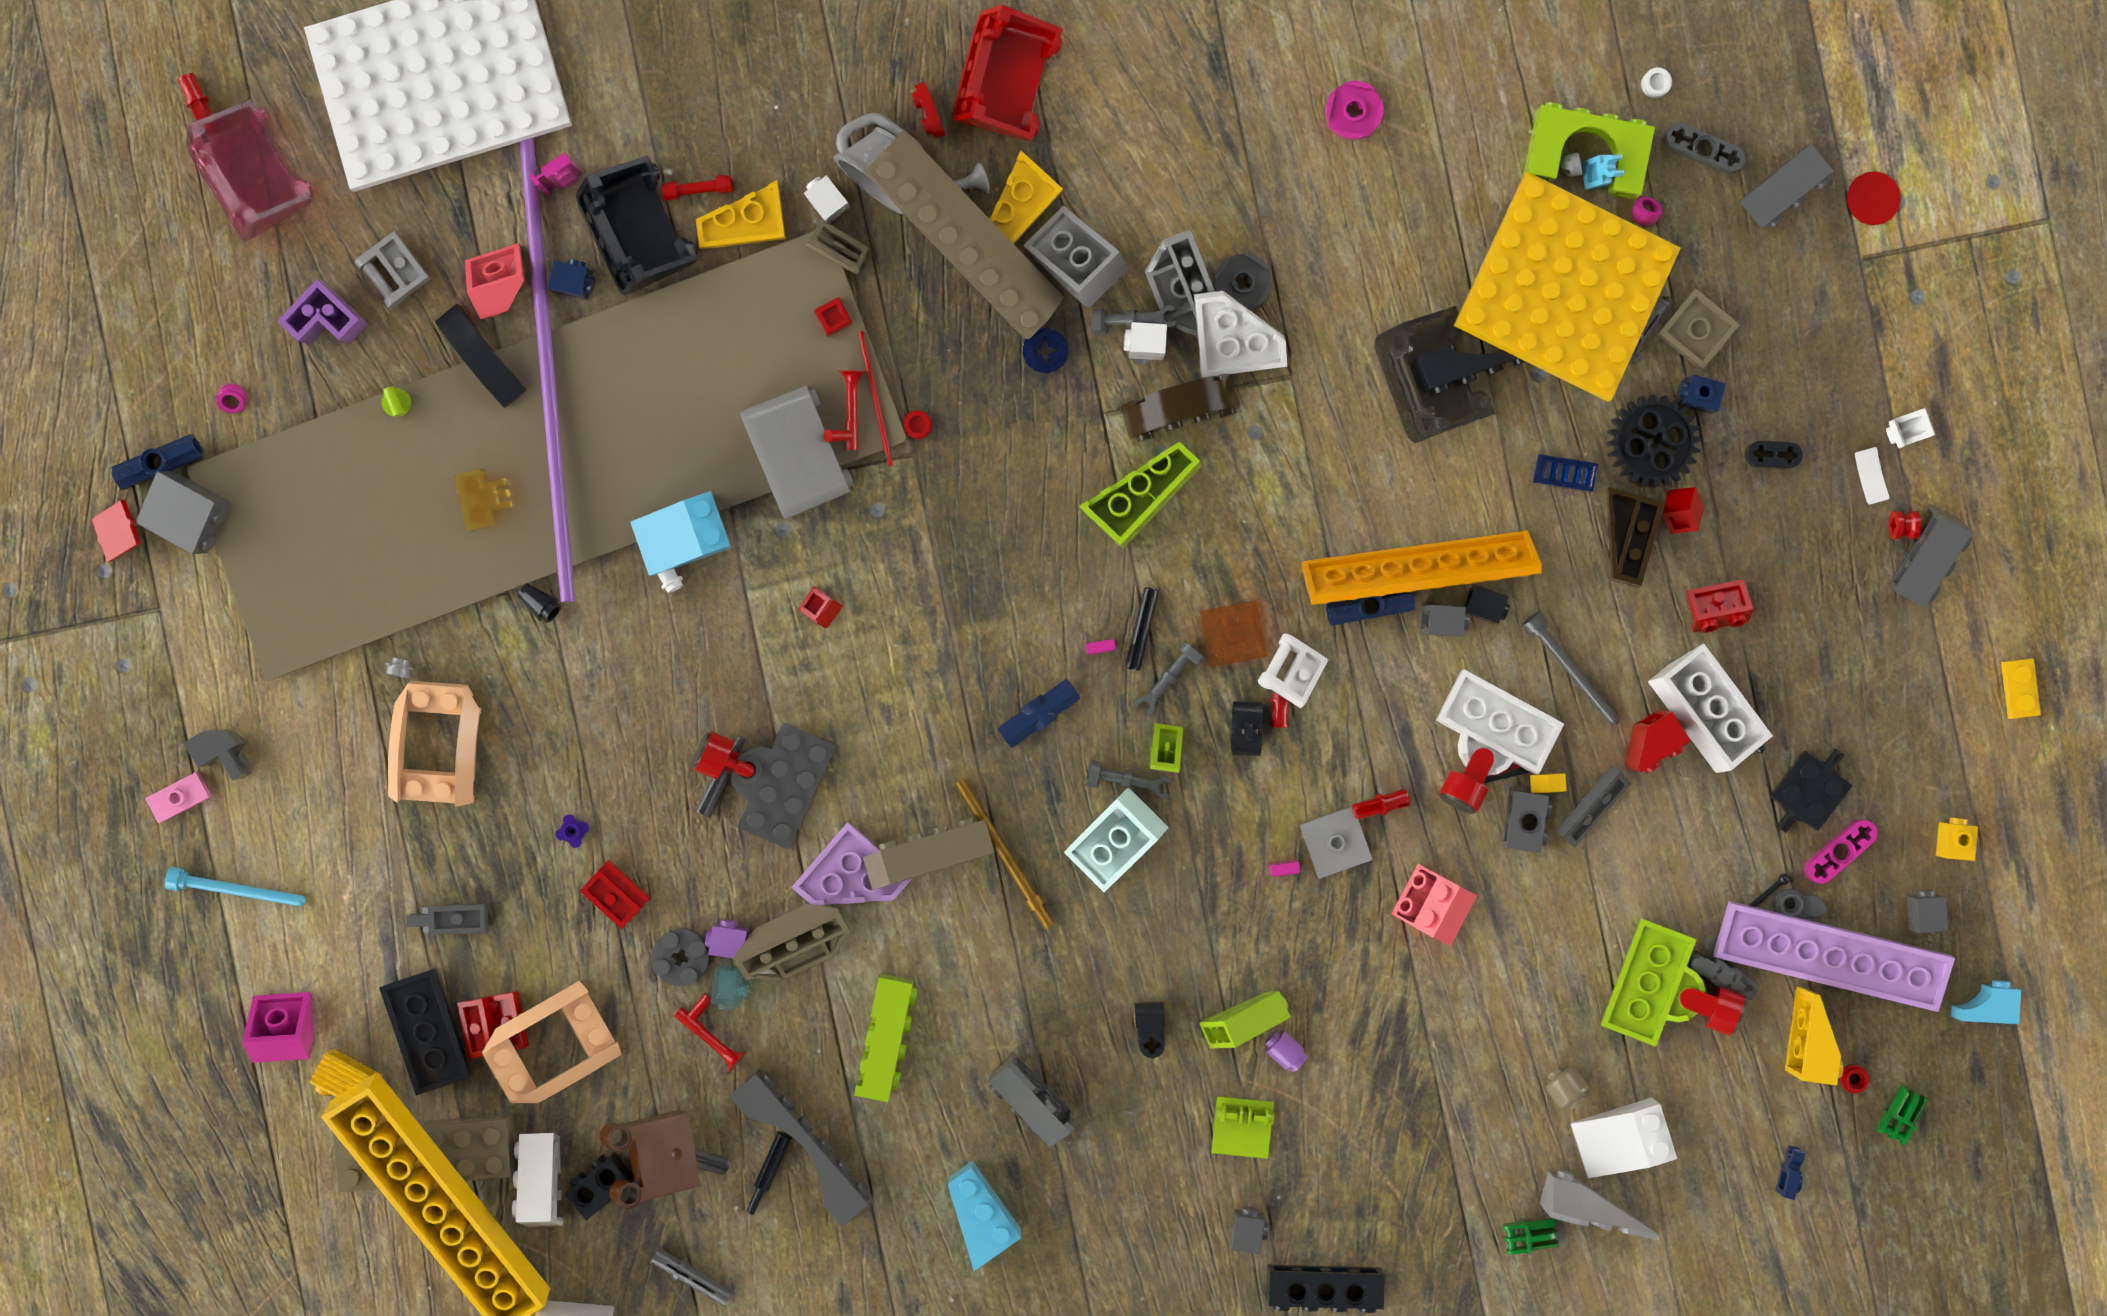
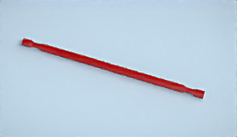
M860 331L858 336L861 340V349L889 467L893 466V461L890 456V447L870 358L864 341V332Z

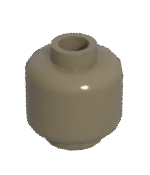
M1560 1066L1547 1076L1550 1082L1546 1085V1091L1558 1107L1562 1109L1568 1107L1572 1110L1589 1097L1587 1095L1589 1085L1574 1067L1564 1070Z

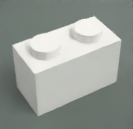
M1132 322L1131 330H1125L1124 351H1129V358L1163 360L1166 349L1167 324Z

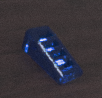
M1538 454L1532 483L1590 493L1594 490L1598 463ZM1546 462L1551 463L1549 479L1544 478ZM1558 464L1563 465L1560 480H1556ZM1570 467H1575L1572 482H1567ZM1582 469H1586L1584 484H1579Z

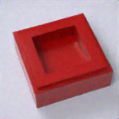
M839 297L814 310L828 337L853 324Z

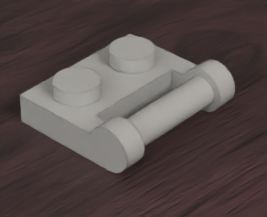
M395 231L355 260L358 268L366 272L385 298L384 303L389 309L398 306L404 298L431 279ZM379 258L399 285L397 290H392L373 264L374 260Z

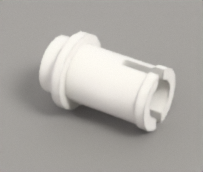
M674 568L658 574L663 583L661 588L663 590L666 589L667 593H672L683 586L681 582L683 578L677 575Z

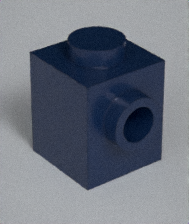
M569 259L568 263L553 260L548 289L553 293L587 300L588 293L592 294L594 290L595 277L592 276L593 272L585 267V262Z
M1694 374L1690 375L1679 384L1677 397H1680L1678 405L1687 406L1688 408L1709 414L1716 413L1720 409L1727 383Z

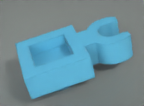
M1598 155L1581 162L1585 190L1601 188L1612 184V177H1621L1624 174V170H1617L1616 162L1622 159V155Z

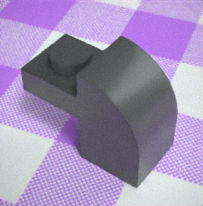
M228 729L208 730L195 735L183 743L197 767L209 766L220 759L232 781L243 779L251 774L248 768L250 766L248 758L243 752L238 751V748L247 742L234 731Z

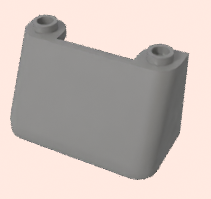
M808 385L740 411L747 433L784 519L851 492L849 486L854 485L848 469L842 470L830 442L824 440L825 430L816 407L821 403L816 390H809Z

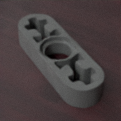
M1684 123L1672 125L1664 134L1663 141L1669 150L1723 173L1732 174L1745 164L1746 156L1740 147ZM1680 131L1682 132L1681 138L1689 141L1694 136L1696 139L1691 143L1689 150L1687 147L1690 143L1681 141L1676 144L1674 142L1675 137L1672 134ZM1700 141L1710 143L1712 152L1709 156H1702L1697 151V145ZM1720 147L1722 148V150L1719 152V154L1723 156H1728L1729 154L1733 153L1734 160L1737 161V163H1734L1731 166L1727 165L1728 160L1726 158L1720 156L1716 159V161L1713 160V158L1718 154Z

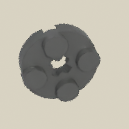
M1242 253L1230 256L1217 269L1214 289L1216 292L1224 291L1248 310L1252 311L1262 305L1270 294L1272 288L1270 270L1267 264L1256 255ZM1246 275L1249 277L1248 283L1251 286L1250 288L1244 287L1241 290L1237 288L1238 283L1235 279L1236 277L1242 278Z
M677 928L664 934L658 939L652 951L655 974L666 983L674 986L693 984L705 974L710 963L709 948L705 946L704 938L698 932L688 928ZM683 949L685 950V956L689 957L688 962L683 961L680 965L676 963L677 959L674 958V953H679Z

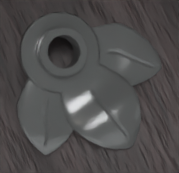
M1794 889L1781 891L1775 899L1776 912L1816 922L1815 917L1827 912V908L1821 899L1814 895L1802 896L1800 892ZM1788 898L1794 899V904L1791 907H1785V901Z

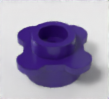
M571 814L563 817V825L555 833L556 838L559 841L565 840L570 843L572 848H578L582 845L581 839L589 831V825L586 822L575 819ZM570 829H574L575 833L571 834Z

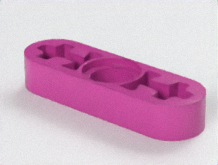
M1863 819L1851 822L1806 862L1804 867L1806 877L1810 881L1819 884L1829 882L1875 842L1878 835L1876 826L1872 822ZM1858 827H1867L1868 829L1865 831L1866 838L1858 837L1853 843L1846 839L1847 836L1851 839L1857 837L1860 833ZM1843 843L1848 848V854L1845 858L1838 860L1834 856V848L1836 845ZM1829 860L1836 864L1835 866L1827 864L1822 869L1824 873L1823 876L1814 875V873L1816 872V868L1814 866L1816 864L1823 866Z

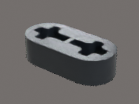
M1778 441L1753 442L1748 445L1744 453L1747 463L1756 468H1793L1799 465L1803 457L1802 450L1796 443ZM1759 447L1761 452H1770V457L1760 458V462H1758V457L1753 456V451L1758 450ZM1787 448H1789V453L1794 454V459L1789 460L1788 463L1786 458L1777 457V453L1786 452Z

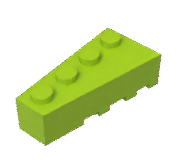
M880 974L871 1012L872 1020L869 1023L865 1040L866 1050L863 1053L859 1069L861 1074L858 1085H856L854 1096L888 1102L892 1090H898L901 1073L896 1072L898 1061L904 1062L907 1048L906 1044H902L904 1033L909 1034L912 1017L907 1016L909 1005L915 1006L918 992L917 988H913L914 980Z

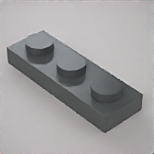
M1612 766L1608 772L1600 777L1599 782L1581 799L1579 805L1572 813L1563 819L1556 831L1566 842L1575 848L1631 785L1630 781L1620 770Z

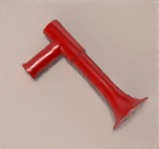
M837 370L843 375L846 383L845 430L827 429L824 432V440L826 442L845 441V450H858L857 389L860 377L867 371Z
M704 993L690 1012L681 1007L674 1017L692 1033L699 1036L725 1060L728 1067L727 1074H729L743 1059L747 1051L736 1052L731 1050L697 1020L710 1003L714 1001L712 997Z

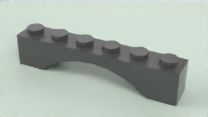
M760 1069L757 1070L732 1092L730 1098L747 1118L764 1121L782 1129L804 1147L813 1160L820 1176L823 1190V1206L843 1227L869 1204V1189L862 1181H855L849 1174L851 1172L850 1167L843 1159H836L831 1153L833 1149L829 1142L823 1137L820 1139L812 1131L814 1126L810 1120L804 1115L802 1117L798 1115L793 1109L795 1104L786 1094L781 1095L775 1088L777 1084L772 1076L767 1072L763 1074Z

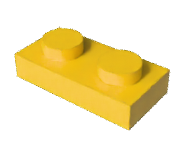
M2034 659L2001 662L2008 719L2041 715Z

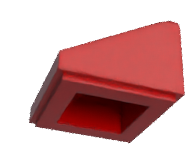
M813 586L798 610L817 624L828 628L841 610L842 605Z

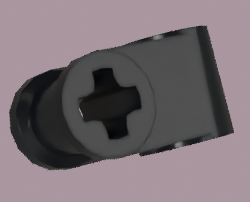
M1164 1002L1135 1003V1022L1140 1051L1147 1058L1159 1057L1165 1048ZM1149 1037H1154L1155 1042H1159L1158 1045H1154V1050L1152 1051L1148 1049V1046L1144 1045V1043L1149 1041Z

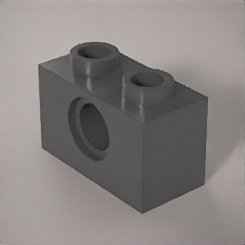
M1509 790L1501 846L1541 853V849L1546 846L1548 831L1544 830L1546 818H1550L1552 812V802L1549 801L1548 795ZM1526 814H1532L1534 817V824L1529 829H1524L1522 826V818Z

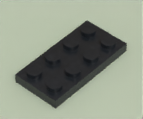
M436 968L379 987L416 1096L473 1076Z

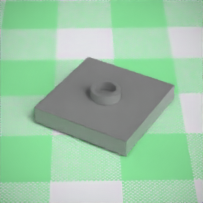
M1352 806L1299 824L1318 879L1373 860L1359 820L1353 815Z

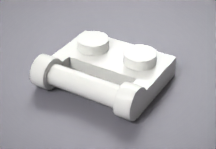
M1283 634L1278 642L1280 646L1266 672H1263L1259 677L1258 683L1266 689H1272L1301 708L1307 702L1329 659L1292 635ZM1293 651L1297 655L1284 680L1281 681L1276 676L1288 653Z

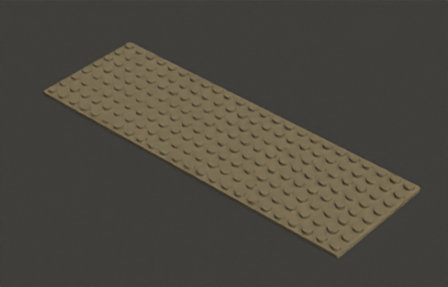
M821 230V232H820L821 234H823V235L827 236L828 238L832 239V237H831L830 234H828V233H826L825 231ZM813 232L551 330L572 567L637 543L631 521L683 500L711 491L720 512L771 493L772 490L747 433L740 411L808 385L809 390L815 389L821 404L816 407L824 430H845L846 383L843 375L837 370L866 371L861 340L858 336L860 331L864 332V341L870 358L889 447H894L906 441L904 429L844 269L839 264L806 246ZM820 242L821 244L825 245L826 247L832 249L831 247L827 246L826 244ZM839 297L853 324L828 337L814 310ZM537 335L494 351L527 390L506 408L500 405L464 362L398 387L406 391L411 398L410 410L404 416L393 417L383 410L381 401L384 393L188 467L187 472L192 482L230 502L226 510L227 517L216 533L215 547L266 679H275L527 583L558 573ZM867 372L863 373L860 377L857 389L858 450H845V441L830 442L840 466L884 450Z

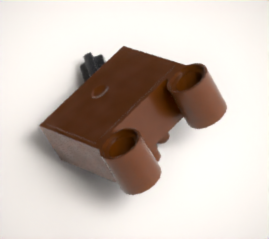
M676 1110L624 1124L610 1122L600 1132V1140L605 1147L615 1151H624L629 1148L635 1183L626 1179H620L615 1181L610 1188L611 1200L626 1209H633L643 1201L701 1186L698 1168L724 1175L729 1168V1160L727 1158L694 1148L689 1114L683 1110ZM619 1129L621 1131V1139L618 1143L613 1144L611 1141L612 1133ZM630 1187V1197L628 1200L622 1201V1191Z

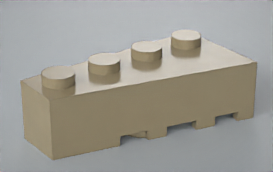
M973 817L957 822L959 827L949 830L948 825L932 829L933 835L923 838L922 833L905 837L907 843L897 845L896 840L879 845L880 851L863 857L872 890L995 853L985 820L975 822Z

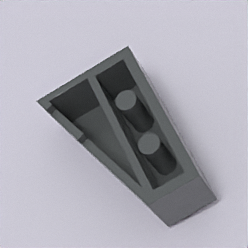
M1808 144L1801 152L1783 164L1780 169L1766 178L1739 202L1761 228L1767 225L1770 229L1784 218L1781 213L1789 206L1794 210L1808 198L1805 194L1815 187L1818 191L1832 180L1829 174L1834 170L1812 144Z
M1929 504L1926 510L1931 515L1924 529H1921L1918 540L1910 553L1905 552L1889 583L1894 592L1924 607L1939 594L1940 583L1945 576L1948 577L1953 572L1956 566V558L1961 551L1964 552L1969 547L1973 533L1961 519Z

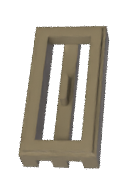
M822 219L819 220L811 238L806 244L807 247L854 274L859 272L871 249ZM821 230L861 252L860 256L837 241H833L821 234ZM820 242L826 244L827 246L831 247L832 249L826 247L825 245L821 244ZM839 253L845 255L846 257L850 258L851 260L845 258L844 256L840 255Z

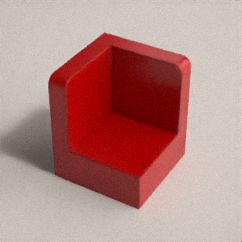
M1697 488L1673 489L1667 492L1662 516L1670 534L1699 530L1704 505Z

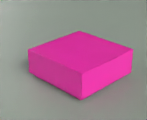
M1114 639L1086 644L1087 654L1089 655L1115 651L1114 649H1116Z
M1296 859L1268 863L1269 873L1273 877L1299 874L1300 865Z

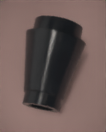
M528 583L517 594V597L521 599L539 621L549 623L561 610V605L558 603L557 598Z

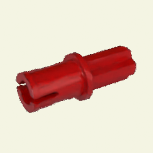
M187 73L180 76L177 81L187 100L186 107L191 109L201 131L212 130L216 126V122L207 104L209 99L203 95L195 74Z
M1406 789L1385 795L1379 793L1376 794L1374 799L1353 804V815L1356 819L1376 814L1385 816L1387 812L1409 807L1410 798Z

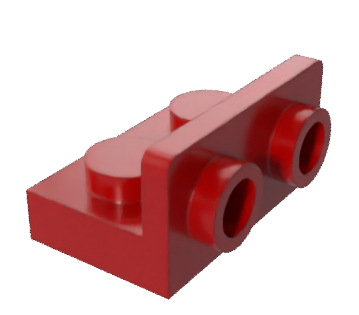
M1744 579L1687 590L1685 595L1694 620L1692 624L1693 632L1702 631L1703 633H1710L1720 627H1740L1750 620L1754 610Z

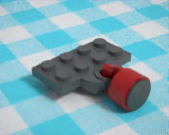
M785 722L782 723L772 747L763 745L749 746V748L741 753L732 750L734 740L711 730L706 732L692 761L693 770L713 779H718L722 770L731 773L734 788L741 797L747 800L736 827L790 849L836 745Z

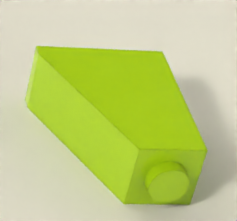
M1279 991L1260 994L1202 1020L1199 1024L1210 1049L1236 1048L1289 1019L1291 1016L1287 1010L1288 1003Z

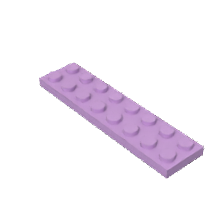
M1732 901L1728 902L1713 953L1719 959L1939 1012L1955 958L1949 954Z

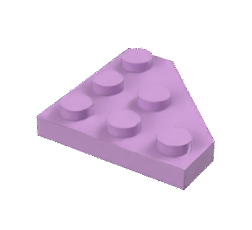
M847 822L791 888L810 904L820 906L869 901H891L899 895L912 878L872 890L863 857L880 851V849L852 824Z

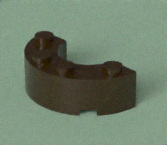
M1221 374L1216 379L1209 376L1147 394L1140 401L1136 402L1135 399L1121 406L1130 439L1137 438L1138 442L1154 438L1153 433L1166 428L1167 432L1184 427L1182 422L1194 419L1196 424L1210 420L1211 415L1219 414L1220 418H1225L1237 414L1236 409L1240 408L1230 374Z

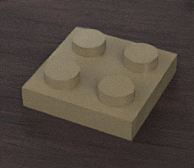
M1695 288L1663 325L1657 335L1698 369L1703 370L1740 324Z

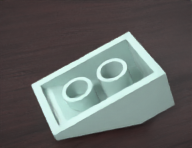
M1128 787L1064 853L1105 892L1159 840L1169 827Z

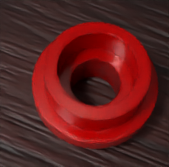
M1852 1064L1843 1069V1074L1839 1081L1844 1090L1857 1094L1867 1088L1869 1075L1863 1067ZM1852 1074L1857 1075V1081L1854 1083L1849 1081Z

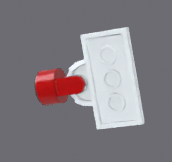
M1465 669L1461 670L1436 721L1460 733L1458 753L1466 768L1463 774L1455 771L1449 772L1439 791L1440 798L1463 812L1469 814L1478 813L1489 791L1483 785L1486 777L1503 772L1509 768L1512 762L1535 775L1539 774L1564 723Z

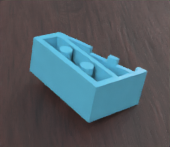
M973 1160L949 1176V1191L973 1270L975 1271L1021 1239L1022 1230Z

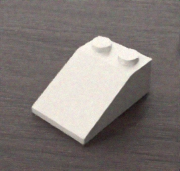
M1652 1097L1570 1123L1588 1178L1650 1168L1677 1159L1661 1105Z

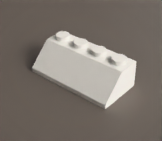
M1701 644L1670 663L1648 681L1668 710L1673 712L1686 734L1715 773L1733 770L1773 736L1705 644Z

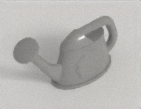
M868 113L847 123L840 129L836 140L839 153L833 157L834 161L866 193L889 209L903 214L862 171L903 129L880 113ZM872 124L880 126L876 127L872 133L851 147L848 146V138L853 133ZM978 163L974 172L966 176V178L954 181L960 189L975 188L986 194L990 191L988 177L981 163Z

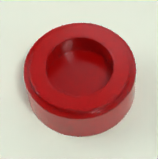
M915 410L906 415L903 427L909 437L920 440L930 434L932 421L927 413Z

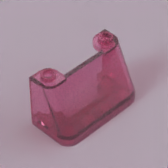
M253 99L188 124L186 147L192 161L235 231L244 242L259 236L311 203L313 191L306 180L302 181L298 177L293 178L265 133V124L268 123L267 115L261 107L257 108Z

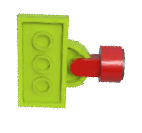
M1640 918L1600 1025L1656 1047L1666 1020L1684 1022L1689 1021V1019L1697 1014L1706 1016L1705 1027L1731 1036V1034H1735L1740 1025L1746 1008L1745 996L1723 987H1719L1714 996L1707 994L1703 980L1697 972L1687 967L1697 939Z

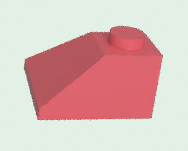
M519 243L465 260L467 294L480 319L495 317L508 311L524 281L522 250Z

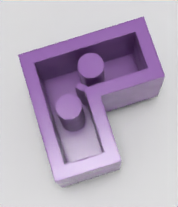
M316 280L277 321L297 341L310 345L325 328L339 341L350 344L368 325L328 284Z

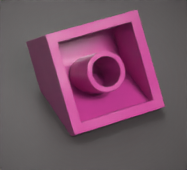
M311 993L253 996L242 1041L252 1063L309 1059L314 1039Z

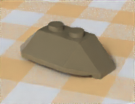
M805 904L756 927L734 955L733 960L746 981H754V979L783 981L834 957L845 937L850 933V929L838 908Z

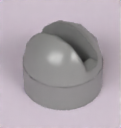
M1578 152L1569 154L1561 160L1560 166L1564 175L1568 177L1583 175Z

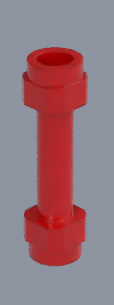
M718 175L715 177L716 180L686 184H678L676 181L662 184L663 198L665 201L680 200V196L717 191L719 195L733 192L731 175Z

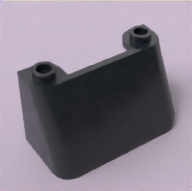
M648 155L587 175L576 192L578 207L619 292L624 296L694 264L698 259L694 243L688 241L685 237L678 239L655 191L660 179L659 169L656 164L651 162Z

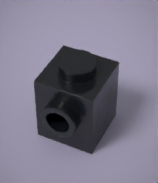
M1472 585L1464 607H1466L1465 613L1492 624H1499L1500 620H1505L1509 612L1510 605L1507 604L1509 597L1479 585Z

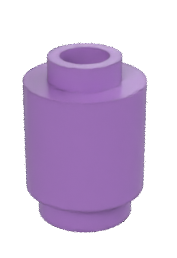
M1284 1030L1279 1033L1277 1031L1272 1032L1265 1040L1267 1045L1265 1052L1285 1070L1289 1069L1291 1072H1295L1308 1057L1304 1053V1048Z

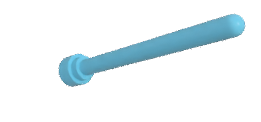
M170 867L165 878V888L168 890L179 891L180 889L191 887L294 906H303L306 902L305 897L302 895L189 876L188 872L177 867Z

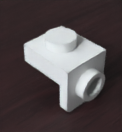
M1926 407L1890 420V427L1886 428L1891 444L1896 443L1898 449L1935 435Z

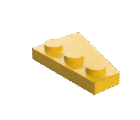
M1020 151L990 220L1015 244L1063 192V188L1025 153Z
M778 180L768 184L769 186L745 195L744 198L734 203L726 204L697 218L696 226L699 248L702 250L786 239Z

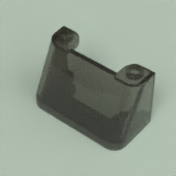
M1456 306L1403 322L1379 334L1375 339V351L1407 437L1414 443L1427 440L1495 414L1491 398L1482 390L1472 392L1469 383L1460 385V382L1456 381L1450 383V389L1434 395L1431 390L1424 393L1412 360L1418 356L1443 347L1457 351L1453 339L1458 337L1462 330L1454 326L1459 315Z

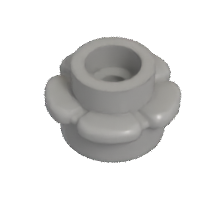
M392 658L391 663H385L387 665L386 674L409 679L410 671L414 669L408 667L410 661Z

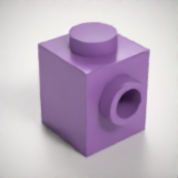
M721 919L720 923L712 926V930H707L705 946L709 947L708 955L733 958L749 937L750 928L738 926V922L734 920Z

